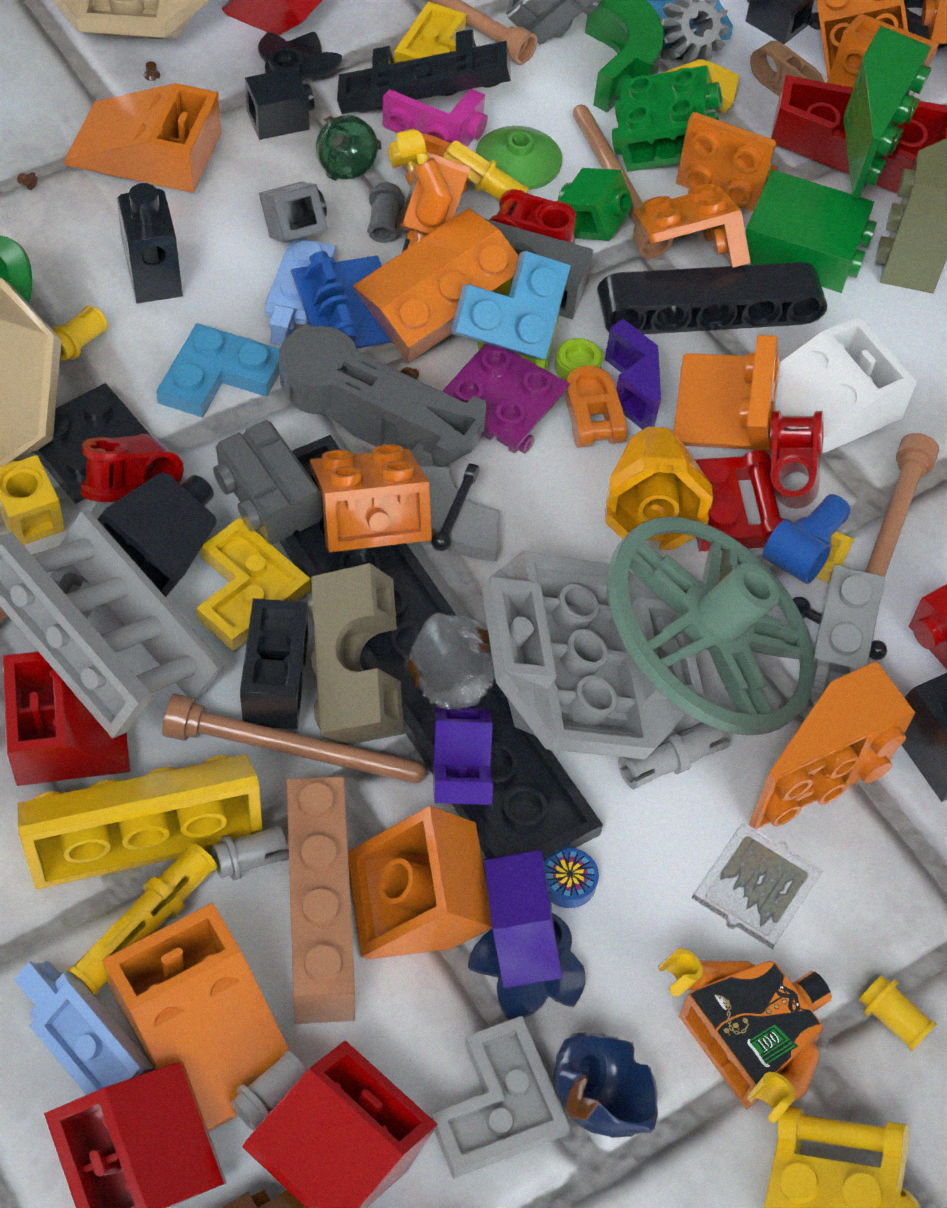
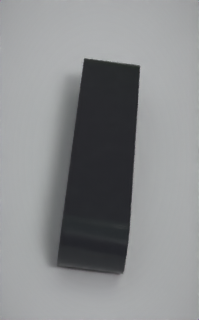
M804 262L743 265L734 268L732 266L620 272L605 277L599 282L597 287L603 320L608 332L613 325L622 319L626 320L644 335L805 325L819 320L827 311V301L817 270L813 265Z

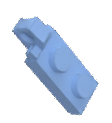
M302 238L289 241L266 299L265 317L271 318L269 322V328H271L270 343L282 345L284 339L294 332L297 324H309L291 274V269L307 267L310 264L309 257L319 251H326L329 257L335 259V245Z
M31 961L27 963L14 979L35 1005L30 1011L33 1022L29 1026L86 1095L155 1069L82 981L78 980L70 972H63L61 975L49 961L44 963H33Z

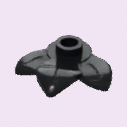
M267 32L258 44V53L265 61V73L296 67L302 81L305 78L329 76L340 67L342 62L341 54L322 52L320 40L316 32L307 33L287 42L279 35Z

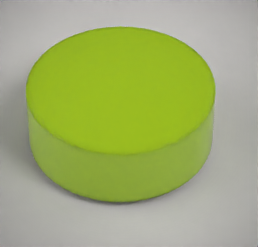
M582 338L566 340L560 344L556 351L555 371L561 379L567 381L569 374L576 368L595 366L602 369L603 353L598 345L590 340Z

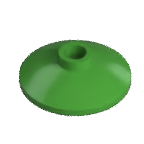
M506 126L495 129L486 134L479 141L476 148V154L488 162H491L493 159L497 161V168L521 184L528 186V190L541 188L552 182L559 174L562 166V153L557 143L547 134L530 127Z

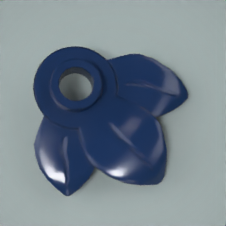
M552 913V919L561 962L562 979L503 988L493 929L481 937L470 953L468 961L469 970L498 978L496 986L498 1003L503 1014L509 1020L523 1016L524 1019L533 1015L544 1005L549 996L562 1005L575 1007L583 993L585 986L584 966L570 951L572 935L568 925L554 913Z

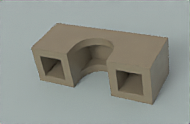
M371 563L311 576L312 596L308 600V612L314 624L315 647L311 651V664L317 676L318 699L314 704V717L320 729V734L344 745L404 734L401 681L378 668L361 671L360 654L367 641L379 633L397 630L393 578Z

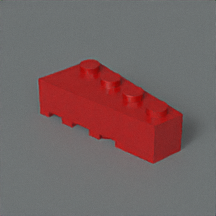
M785 75L775 111L771 139L776 141L777 146L850 175L844 114L853 88ZM919 101L910 123L899 125V128L903 129V133L892 155L887 154L886 157L882 156V159L887 162L876 184L877 186L898 194L904 168L912 170L918 151L947 138L946 105Z

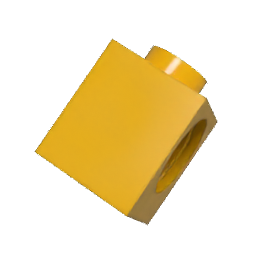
M38 455L20 461H12L0 467V514L8 532H12L23 545L65 531L59 499Z

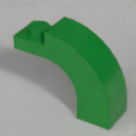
M601 0L595 10L587 14L585 34L608 45L617 53L598 72L593 106L609 112L615 106V100L621 98L623 80L640 75H654L658 73L664 30L659 15L647 0Z

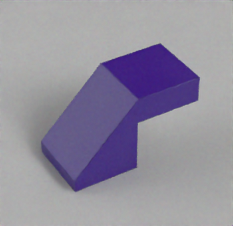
M622 319L610 328L604 360L621 372L618 376L616 390L624 416L643 430L648 426L655 427L661 401L658 345L626 320Z
M435 707L434 803L492 805L493 779L490 768L492 718L490 709Z
M536 849L485 858L484 865L492 929L503 988L562 979V968L552 919V903L542 850Z

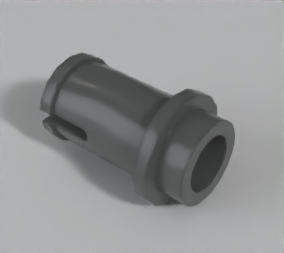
M379 183L369 194V204L372 210L367 232L371 239L380 243L391 242L396 238L398 214L405 203L401 189L393 183Z

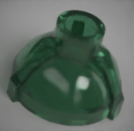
M330 115L324 119L325 125L319 132L316 140V156L320 165L326 171V176L336 181L337 178L354 179L367 172L376 159L377 151L381 150V141L377 139L371 126L361 118L352 115H342L336 118ZM338 134H343L341 144L333 146L334 137Z

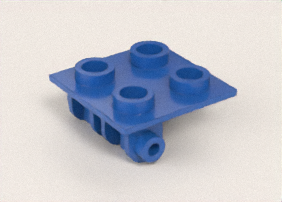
M319 251L309 257L310 264L307 267L291 269V274L310 326H327L338 329L351 338L357 349L392 342L353 289V285L382 266L378 255L335 262V259L329 257L326 251Z

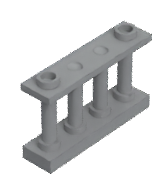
M89 510L81 511L59 546L32 555L12 532L0 535V607L112 739L130 730L154 697L151 693L176 683L186 696L196 698L197 701L224 668L223 662ZM74 565L91 586L65 594L48 575V572ZM107 604L125 626L100 635L82 612ZM141 643L160 666L135 675L117 655V652Z

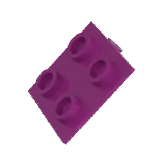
M484 344L442 392L465 403L473 395L487 401L484 437L490 440L496 436V441L507 446L510 452L516 453L519 450L525 454L534 441V436L530 435V432L570 387V383L513 352Z

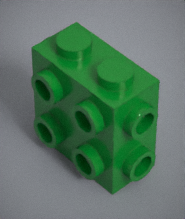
M708 65L681 68L677 71L654 75H640L622 81L621 98L615 100L618 128L612 129V144L615 154H622L627 172L679 164L688 120L693 112L719 120L716 109H722V92L719 82L712 83Z

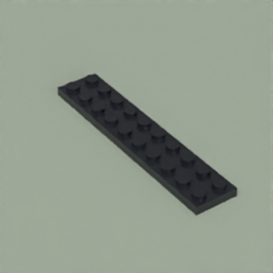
M328 435L292 450V452L317 486L310 469V460L322 458V455L326 452L341 449L332 436ZM324 514L320 522L300 532L295 530L293 535L279 541L294 565L310 579L311 576L371 563L393 578L397 630L379 633L369 639L361 651L360 665L364 671L378 668L401 681L404 732L432 775L435 707L490 709L492 718L490 762L493 779L492 805L452 804L460 817L476 822L480 848L487 858L541 849L543 860L545 861L567 848H577L601 835L602 822L553 752L545 749L535 735L514 726L508 698L496 683L494 668L483 652L478 649L474 639L406 543L329 553L325 541ZM411 659L421 675L419 678L426 686L425 689L417 690L415 688V682L407 666Z

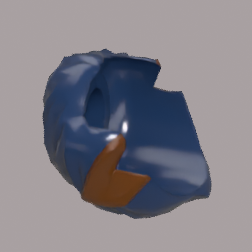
M580 1032L572 1033L560 1047L554 1069L556 1092L566 1108L567 1115L580 1127L591 1133L617 1138L632 1137L635 1134H641V1132L651 1133L655 1129L658 1117V1091L655 1077L649 1065L640 1064L635 1061L633 1042L607 1036L604 1033Z

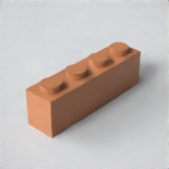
M344 776L286 779L294 1023L354 1021L355 982Z

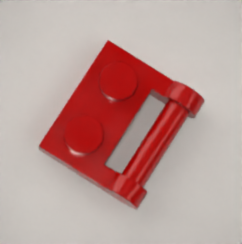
M754 450L743 457L694 459L712 485L713 501L711 509L709 508L708 525L729 535L747 549L764 548L774 529L784 520L780 517L770 478V454L764 450ZM739 480H751L761 521L760 524H748ZM696 537L699 551H709L710 542Z

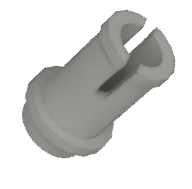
M279 825L235 839H231L229 835H224L221 837L220 843L213 844L211 847L213 859L218 867L216 870L219 877L230 876L232 880L240 879V872L278 861L283 862L289 858L287 850L283 851L288 849L284 833Z
M287 1050L281 1059L248 1087L243 1084L239 1085L236 1088L238 1096L230 1102L231 1106L240 1119L254 1131L308 1069L296 1055Z

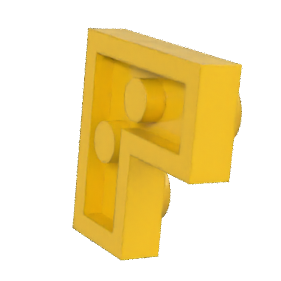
M428 1L394 50V62L398 63L456 51V32L465 29L466 14Z
M240 517L205 542L201 548L202 559L229 583L196 607L197 620L232 651L247 641L253 598L298 601L311 591V579L255 530L249 531Z

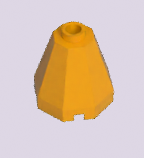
M648 426L632 436L610 476L605 506V523L622 539L638 525L648 520L662 517H680L708 525L709 508L711 509L713 501L712 485L683 442L669 428ZM666 533L653 536L647 540L661 541L659 545L661 550H674L696 536L682 533Z

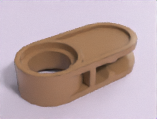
M779 41L768 42L755 50L750 57V66L755 78L779 97L785 75L825 82L821 73L814 66ZM767 55H769L775 62L777 72H775L770 67L767 61Z

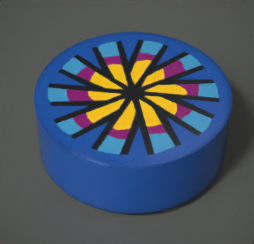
M567 848L544 861L550 898L553 904L563 908H577L590 901L595 893L599 879L598 867L591 856L582 850Z

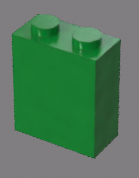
M772 169L745 231L751 262L749 264L809 263L817 270L822 287L842 293L848 276L857 278L866 254L865 251L859 250V247L868 248L874 234L877 222L869 220L875 201L862 197L857 200L852 198V194Z

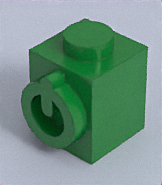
M582 168L572 183H566L561 188L558 196V201L570 205L575 210L574 238L609 241L633 207L631 194L627 189L621 170Z

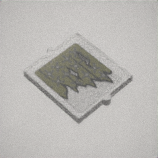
M742 822L693 893L692 899L727 920L726 925L728 928L735 929L738 927L773 950L823 870L788 850V844L785 841L777 843L745 822Z

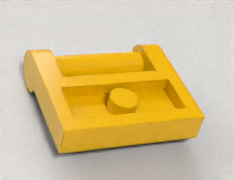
M789 1106L778 1120V1141L764 1208H898L909 1147L908 1124L888 1121L886 1126L882 1127L805 1115L803 1108ZM802 1140L883 1153L881 1168L800 1155Z

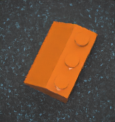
M467 208L353 285V289L406 362L410 363L451 335L450 332L463 285L469 284L508 296L519 256L497 227L470 208Z

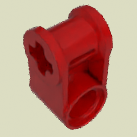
M512 189L506 191L500 198V210L497 215H493L489 219L574 243L575 210L564 202L548 200L528 194L522 190ZM514 203H518L515 208L512 207Z
M772 411L770 426L771 481L776 497L780 503L788 508H805L818 495L820 456L823 454L824 442L823 411H815L813 416H783L781 411ZM800 472L808 476L807 484L800 490L791 491L782 487L784 478L790 473Z
M140 434L118 438L96 437L87 439L82 443V454L87 457L86 480L80 485V493L88 500L104 503L116 502L160 472L168 473L178 483L182 480L184 473L183 462L178 455L152 435ZM156 459L153 466L148 469L151 462H153Z

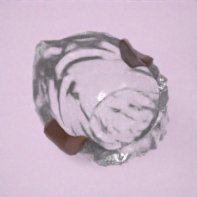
M439 612L433 614L424 623L409 654L407 666L415 682V688L422 690L423 697L430 699V704H436L439 708L461 710L470 706H476L480 703L481 698L487 695V690L494 686L495 673L488 630L478 621L466 616H447Z

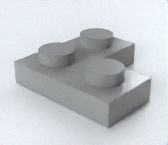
M523 1016L466 1036L465 1047L482 1085L484 1094L431 1113V1118L438 1124L434 1132L453 1179L568 1135L570 1125Z

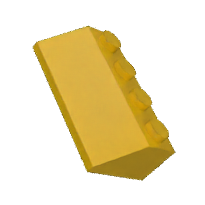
M247 754L235 757L228 755L214 756L202 764L179 769L162 767L151 771L146 776L122 781L115 779L101 780L94 783L90 788L66 793L57 791L45 792L37 795L32 800L17 803L19 837L35 890L177 859L190 843H196L206 852L212 851V845L220 843L221 837L224 835H229L231 839L262 831L259 782Z

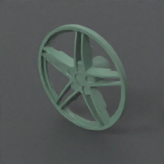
M662 517L648 520L634 528L617 545L612 554L607 573V593L611 614L629 654L645 676L664 696L697 720L722 731L739 735L772 733L787 725L804 710L812 695L811 688L815 670V663L812 662L814 651L810 635L790 594L773 572L756 555L718 529L698 521L680 517ZM682 533L710 542L702 583L668 554L662 557L644 541L660 534ZM721 549H723L722 557L719 556ZM629 568L663 602L681 615V617L664 627L661 633L649 641L646 640L632 608L628 587ZM778 604L790 628L781 625L780 619L766 614ZM682 632H685L692 643L659 659L654 651ZM707 649L718 675L738 712L720 707L701 697L682 683L667 667ZM752 652L798 659L800 662L799 679L794 694L783 707L773 712L763 691V688L767 685Z

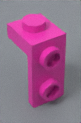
M469 89L450 113H446L393 90H388L383 95L382 125L384 128L395 133L416 129L421 134L433 135L449 143L459 141L468 147L473 139L478 140L481 138L487 125L488 117L484 114L485 94Z

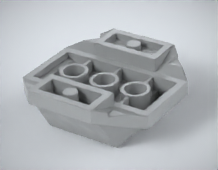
M529 551L521 552L502 569L492 574L481 588L497 685L508 698L514 726L535 735L545 749L645 760L688 713L672 703L650 682L624 645L615 626L608 601L607 573L609 564ZM629 572L628 587L632 608L646 640L649 641L661 633L664 627L681 617V615L663 602L636 575ZM682 632L654 652L659 659H662L692 642L685 632ZM695 655L667 667L687 687L701 697L704 696Z

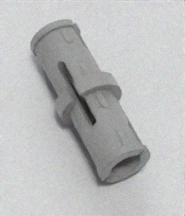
M703 722L678 733L672 730L645 760L619 757L618 764L621 766L627 765L626 767L619 768L626 784L633 790L664 774L673 771L675 774H680L689 770L691 763L700 758L728 748L730 740L726 737L729 736V733Z

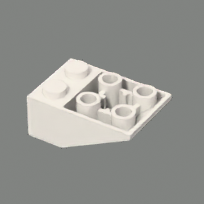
M858 316L820 332L780 362L775 411H781L783 416H813L815 411H823V453H826L903 419L917 381L861 316Z

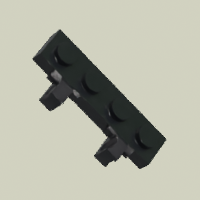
M473 29L456 32V51L398 63L394 62L390 46L373 49L372 68L339 74L337 102L341 114L352 112L364 113L374 108L383 107V95L388 90H393L418 100L438 95L450 96L458 91L478 87L490 88L500 83L511 81V66L507 41L476 46Z

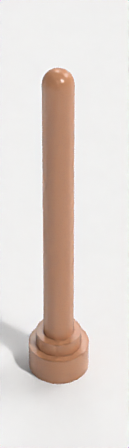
M428 0L432 3L465 13L468 25L497 42L507 41L510 60L518 65H523L529 61L536 50L538 43L536 34L522 26L507 28L461 0Z
M582 104L577 105L573 110V117L602 169L621 170L632 198L633 207L628 215L635 225L633 229V242L639 253L647 259L663 255L671 247L673 238L657 243L649 241L634 217L633 210L644 207L640 197L589 108Z
M910 433L901 440L896 454V461L901 472L865 570L867 573L886 576L919 478L934 468L940 450L939 445L933 438L925 434Z
M173 693L164 716L162 735L177 740L186 741L188 736L198 738L200 734H205L414 784L422 782L426 777V768L420 762L205 712V706L196 704V698Z

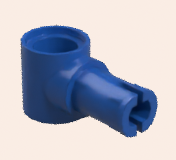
M829 494L808 517L800 518L796 523L784 519L770 535L764 547L762 557L805 584L811 583L829 557L832 547L831 536L849 517V504L842 497Z

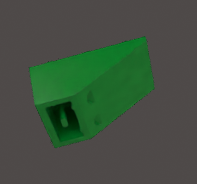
M880 26L863 56L844 114L852 198L857 200L861 197L867 184L876 186L887 162L882 159V156L886 157L887 154L892 155L903 133V129L899 128V125L910 123L920 101L919 98L913 96L914 92L921 93L932 69L925 65L931 46L883 26Z

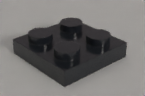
M104 383L55 409L53 440L38 451L32 452L38 455L40 462L71 500L77 504L86 499L80 493V485L86 480L87 457L82 454L83 441L96 437L118 438L140 434L150 435V433L112 389Z

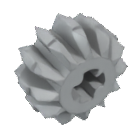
M675 0V3L669 2L665 4L662 10L667 18L661 19L660 22L663 30H667V35L663 39V45L669 43L673 45L669 57L675 59L683 55V60L686 64L696 61L697 58L706 61L712 58V51L717 52L725 46L720 36L728 34L731 28L721 24L720 19L727 15L728 10L720 9L717 11L715 9L717 0ZM690 20H693V22H692V24H691L692 26L695 25V24L697 25V30H698V32H697L696 34H694V32H695V30H696L695 28H694V29H690V25H689V21H690Z

